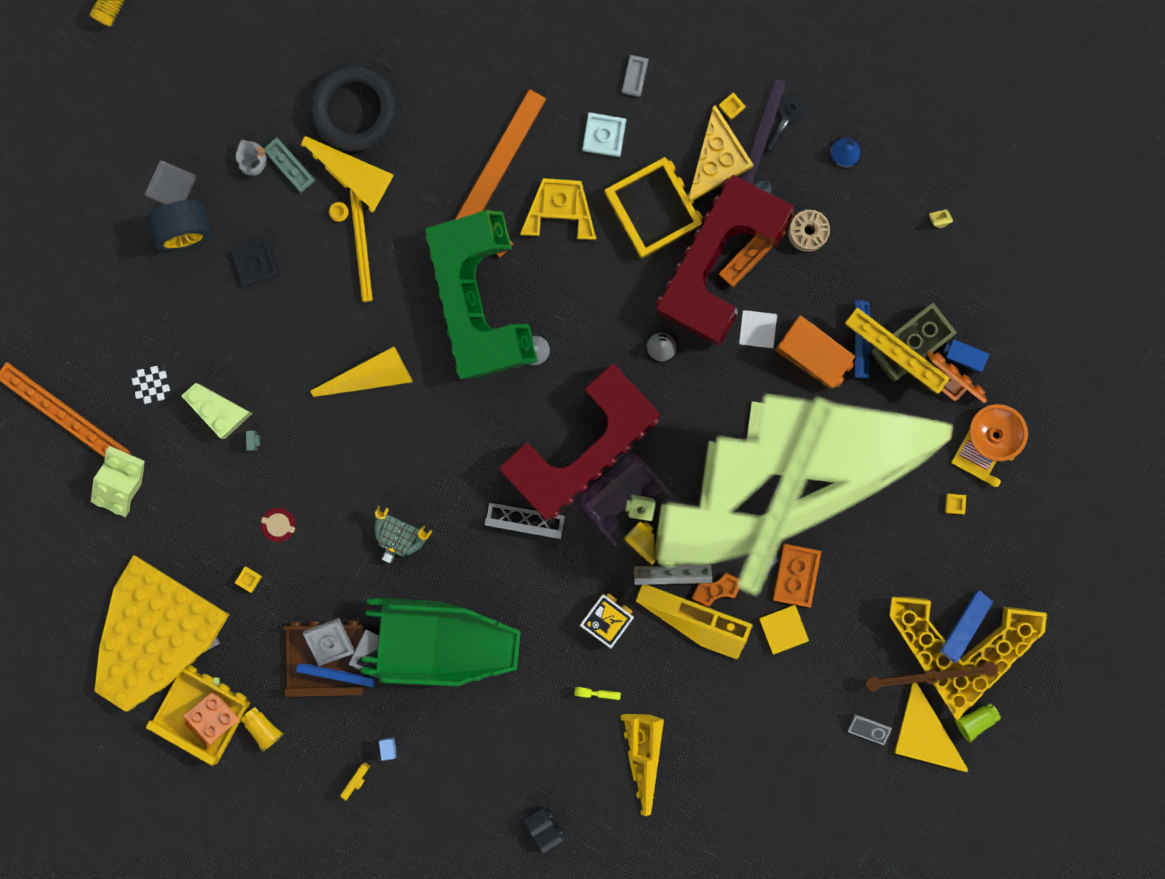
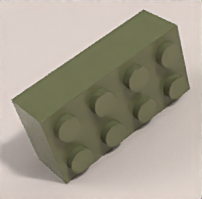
M932 303L896 330L893 335L920 356L926 358L929 351H935L957 332L935 304ZM876 347L870 351V354L892 382L907 373L905 369Z

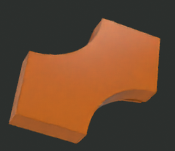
M725 573L716 582L699 583L691 599L710 607L713 601L720 597L728 596L735 598L740 588L737 586L740 579Z

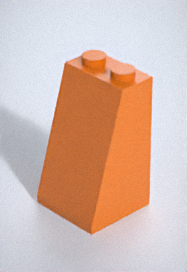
M801 315L794 321L775 349L776 352L830 389H833L835 386L838 388L844 380L842 377L844 372H849L855 364L853 361L855 356Z

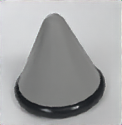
M658 331L647 339L645 349L650 359L658 363H665L675 357L678 344L672 334Z
M532 335L538 362L528 365L538 367L549 360L551 345L545 337Z

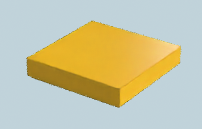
M796 605L759 618L773 655L809 641Z

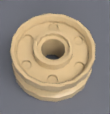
M816 210L799 212L788 227L790 242L795 248L803 252L818 250L825 244L830 234V225L827 218ZM811 227L814 231L813 235H807L804 228Z

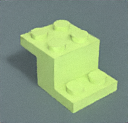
M109 446L105 453V462L93 479L91 502L117 515L126 517L130 510L131 500L142 484L145 461Z

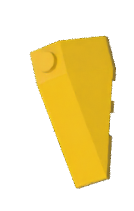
M639 521L624 539L653 565L655 563L654 534L651 532L653 528L647 522L642 524Z

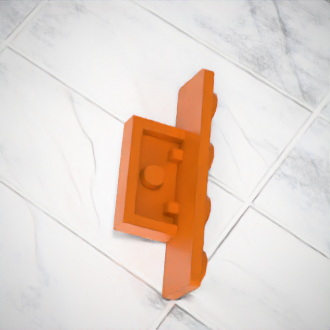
M931 351L927 353L930 360L937 365L936 368L950 378L941 391L954 401L966 390L983 403L987 401L984 395L986 392L979 385L974 386L968 376L965 374L961 376L958 373L959 370L953 364H946L945 359L939 353L934 354Z

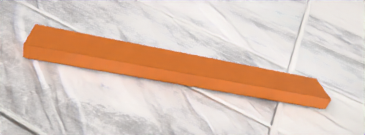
M529 89L456 219L484 210L544 105L546 98Z
M6 362L0 370V382L103 457H105L109 446L127 454L131 453L10 363Z

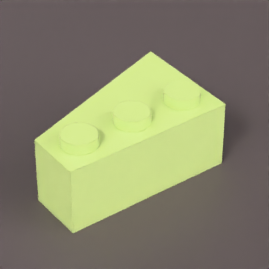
M195 383L182 395L187 403L221 439H226L253 414L198 383Z

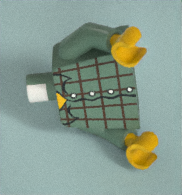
M380 506L377 507L374 525L375 536L379 542L378 545L385 548L381 559L388 563H392L396 554L403 557L418 551L432 534L431 530L428 534L424 532L425 526L419 530L387 515L388 508H386L385 512H381L379 510Z

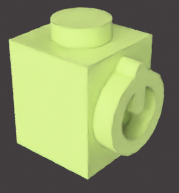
M631 495L630 500L626 501L625 511H628L627 513L630 518L652 521L656 502L653 498Z

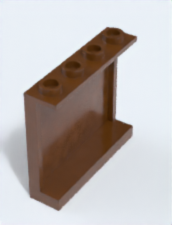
M320 621L309 622V625H301V622H289V626L284 627V630H286L287 666L285 697L365 694V685L296 672L297 666L300 663L318 666L303 632L319 626ZM347 621V624L343 625L355 650L364 633V624H359V621ZM353 654L321 665V667L364 675L359 669L349 665Z

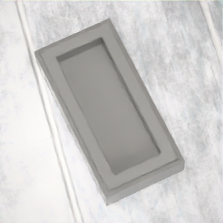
M630 55L622 89L623 94L641 96L648 64L647 58Z

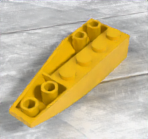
M649 585L641 586L636 602L700 646L737 660L752 627L751 623Z

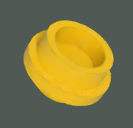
M341 202L334 203L329 209V215L334 221L341 222L347 218L348 208Z

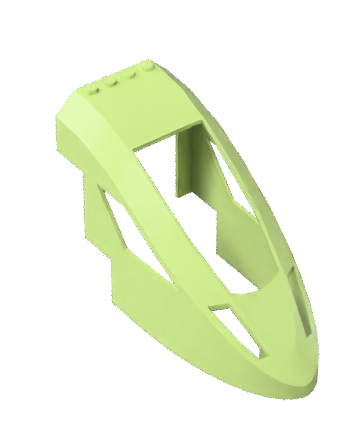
M765 395L764 403H751L746 442L717 438L716 443L708 441L699 509L660 505L654 556L655 559L659 560L658 563L667 566H674V563L708 564L752 552L767 514L760 517L731 514L729 512L771 474L784 476L815 402ZM836 406L806 479L833 482V484L796 500L780 540L834 515L925 462L951 439L952 425L901 415Z

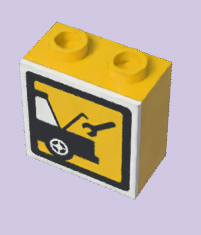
M608 593L607 595L602 594L580 626L612 648L634 616L631 615L633 612L625 605L620 607L616 604L617 599Z

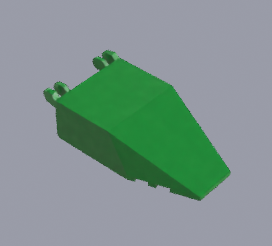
M392 598L367 599V604L381 605V611L366 610V615L380 616L377 657H361V661L376 662V668L361 667V673L377 676L384 683L460 686L470 681H478L488 676H496L517 670L521 633L517 629L468 609L440 601Z

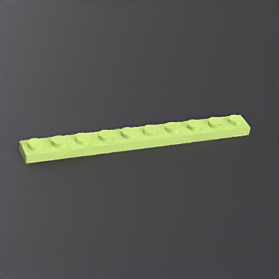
M818 398L816 399L737 586L755 594L758 593L836 406Z

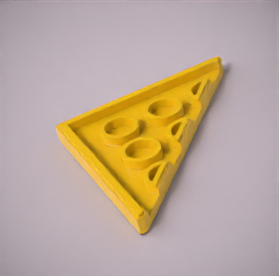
M716 105L712 109L688 199L689 202L722 185L726 178L730 179L732 174L738 176L753 168V163Z
M917 682L912 683L894 753L968 772L965 763Z

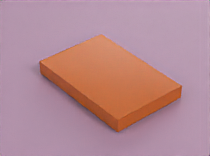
M783 544L772 600L811 608L821 551Z

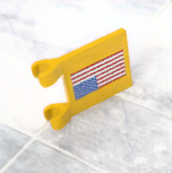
M968 431L951 463L993 487H998L1001 480L989 475L996 461L986 459L975 450Z

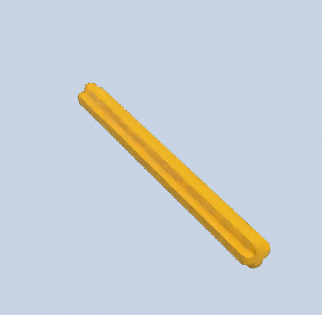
M350 190L361 297L363 302L372 301V290L362 200L359 201L356 198V194Z

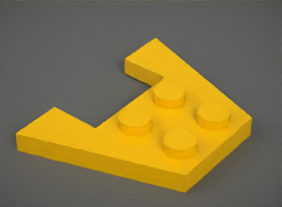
M543 178L520 235L539 236L541 218L579 220L577 239L596 240L582 182Z

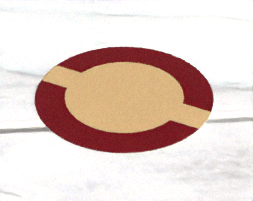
M273 508L266 512L262 518V532L267 539L273 542L286 541L294 533L295 519L288 510Z

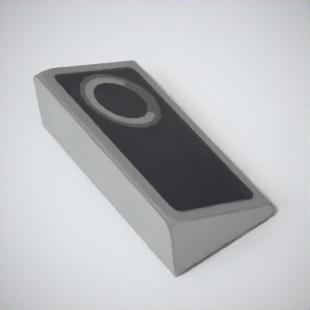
M854 714L848 732L884 745L892 728Z

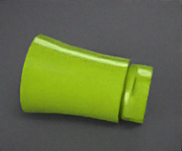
M989 703L974 712L960 717L958 720L955 719V722L964 738L971 743L978 735L999 721L1001 717L995 706Z

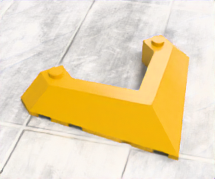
M892 597L890 617L925 672L928 669H935L938 672L984 666L986 662H994L997 665L998 672L993 677L981 674L941 679L934 684L956 720L1031 647L1030 645L1038 637L1040 638L1045 633L1047 613L1003 607L1001 626L959 659L958 662L953 663L940 652L945 640L929 621L931 601L924 598ZM929 674L928 677L930 679H934L935 675Z

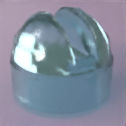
M764 180L756 184V187L769 194L771 193L772 188L769 181Z

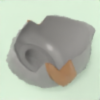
M241 140L235 156V161L239 164L238 168L248 175L255 176L260 174L266 165V151L256 142Z

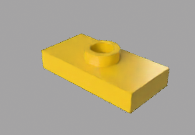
M366 762L360 766L342 792L341 797L347 800L355 788L359 790L365 780L362 778L370 767Z

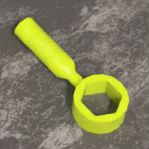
M575 687L574 695L580 697L595 695L598 698L620 700L621 695L620 692L603 690L594 692L592 689Z

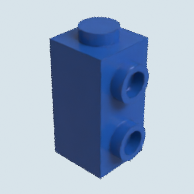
M954 339L945 344L942 352L945 354L943 357L945 360L977 373L983 371L989 353Z

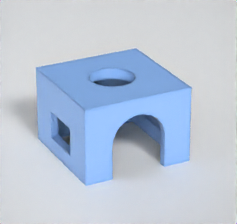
M395 738L381 739L379 741L381 760L395 759L397 757Z

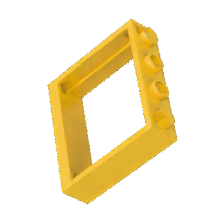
M666 157L605 189L609 202L641 259L702 226V215L698 210H694L692 206L694 201L689 202L690 194H686L683 190L685 185L682 179L676 177L674 173L676 169L672 161H667ZM663 166L693 223L645 248L615 192Z

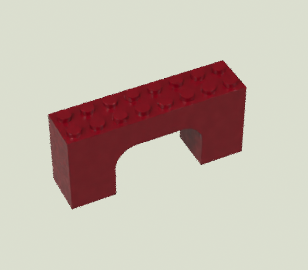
M733 174L730 179L726 178L722 186L724 190L721 195L715 197L712 204L714 207L711 212L708 211L703 219L705 223L702 229L698 228L696 231L693 245L687 247L684 253L686 256L684 261L678 263L675 269V277L669 279L665 287L667 289L664 296L661 295L656 303L660 316L718 347L723 343L738 316L735 306L712 295L705 288L706 279L724 246L734 235L746 233L776 248L794 216V206Z
M614 363L585 389V393L606 415L608 428L606 433L579 459L566 468H555L547 464L527 442L499 468L546 520L548 518L553 520L560 513L558 509L561 506L565 505L567 507L575 499L572 497L577 492L581 494L589 487L587 482L591 479L595 481L603 474L601 470L605 466L608 468L617 461L615 457L619 453L625 454L632 447L630 443L633 440L638 442L646 434L644 430L648 426L652 429L660 421L658 417L661 414Z

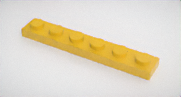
M856 308L845 322L848 327L936 394H939L950 378L859 308Z

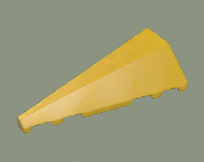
M305 136L301 146H306L313 153V157L326 165L325 169L345 188L349 187L356 194V198L359 201L363 200L373 213L394 175Z
M392 347L310 392L313 397L411 383L413 380L395 347Z
M623 714L621 715V721L625 722L626 732H624V736L629 741L630 750L628 755L634 781L637 780L639 790L636 794L637 798L641 799L643 809L640 813L643 816L651 815L664 719L653 715Z

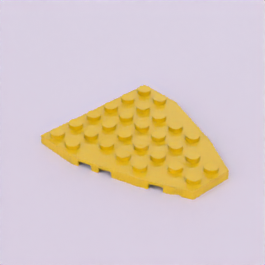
M133 555L113 589L99 647L95 692L125 712H129L137 704L144 702L154 693L164 689L182 673L183 669L192 664L201 653L206 652L230 614L141 558Z

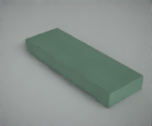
M275 138L264 148L266 154L300 193L315 182L313 177L278 138Z

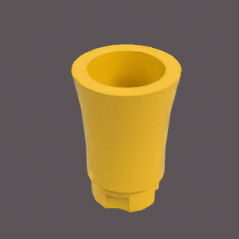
M256 707L248 711L241 718V721L254 737L262 752L283 735Z

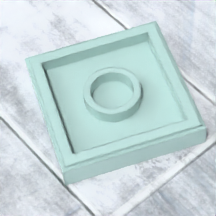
M588 113L582 151L620 157L626 119Z

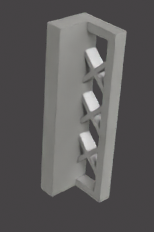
M489 503L485 525L561 539L565 516L557 515L555 517L560 519L558 530H553L546 524L550 518L544 521L538 511ZM492 508H500L505 516L499 520L491 519ZM504 509H506V510H512V511H510L509 513H506V512L504 511ZM517 511L520 512L524 519L514 523L508 515ZM523 513H529L530 515L525 517ZM534 514L538 515L543 522L538 526H531L527 519ZM507 517L510 522L502 520ZM523 521H526L528 525L521 524V523H522ZM545 524L547 528H542L540 526Z

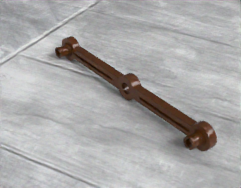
M986 662L984 666L938 672L935 669H928L922 674L881 679L871 676L867 679L866 686L871 691H877L883 686L924 681L929 684H935L941 679L981 674L993 677L997 674L998 667L994 662ZM929 674H934L935 678L929 679L928 676Z

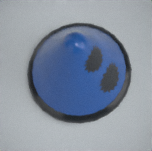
M840 137L832 143L829 153L835 165L841 168H851L860 161L862 150L855 139Z

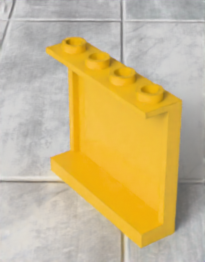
M188 665L176 677L154 720L149 721L146 728L208 764L216 765L250 702L246 700L247 697L238 692L234 694L229 691V686L223 683L219 685L214 683V678L207 674L201 675L196 672L197 669ZM215 692L239 720L216 739L214 745L207 750L182 721L185 714L209 694Z

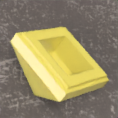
M948 210L929 214L933 225L941 229L953 222Z

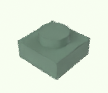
M246 431L247 451H258L257 446H260V435H257V431Z

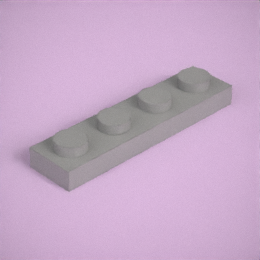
M711 565L635 566L634 579L635 585L712 583Z

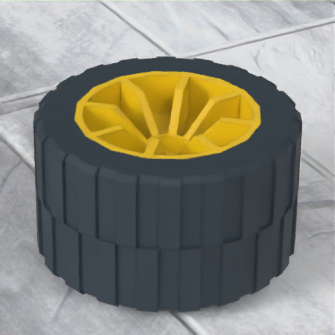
M181 200L164 204L150 211L147 215L154 247L158 250L173 251L189 248L204 242L211 236L204 204L198 200Z

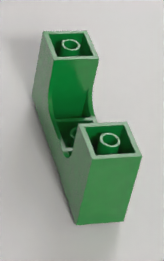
M484 210L426 228V240L431 250L430 258L434 263V275L439 285V297L444 307L443 315L447 320V332L451 338L452 353L456 359V371L460 379L479 378L538 362L529 324H512L492 329L485 320L475 274L480 261L485 257L512 249L504 213Z

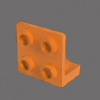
M212 692L185 714L182 722L209 750L214 745L215 740L237 723L239 719L215 692Z

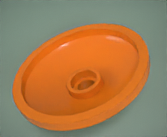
M1001 404L990 405L981 409L974 416L969 430L970 440L975 450L986 459L998 462L1016 457L1024 449L1028 439V429L1023 417L1015 409ZM993 433H997L999 438H994Z

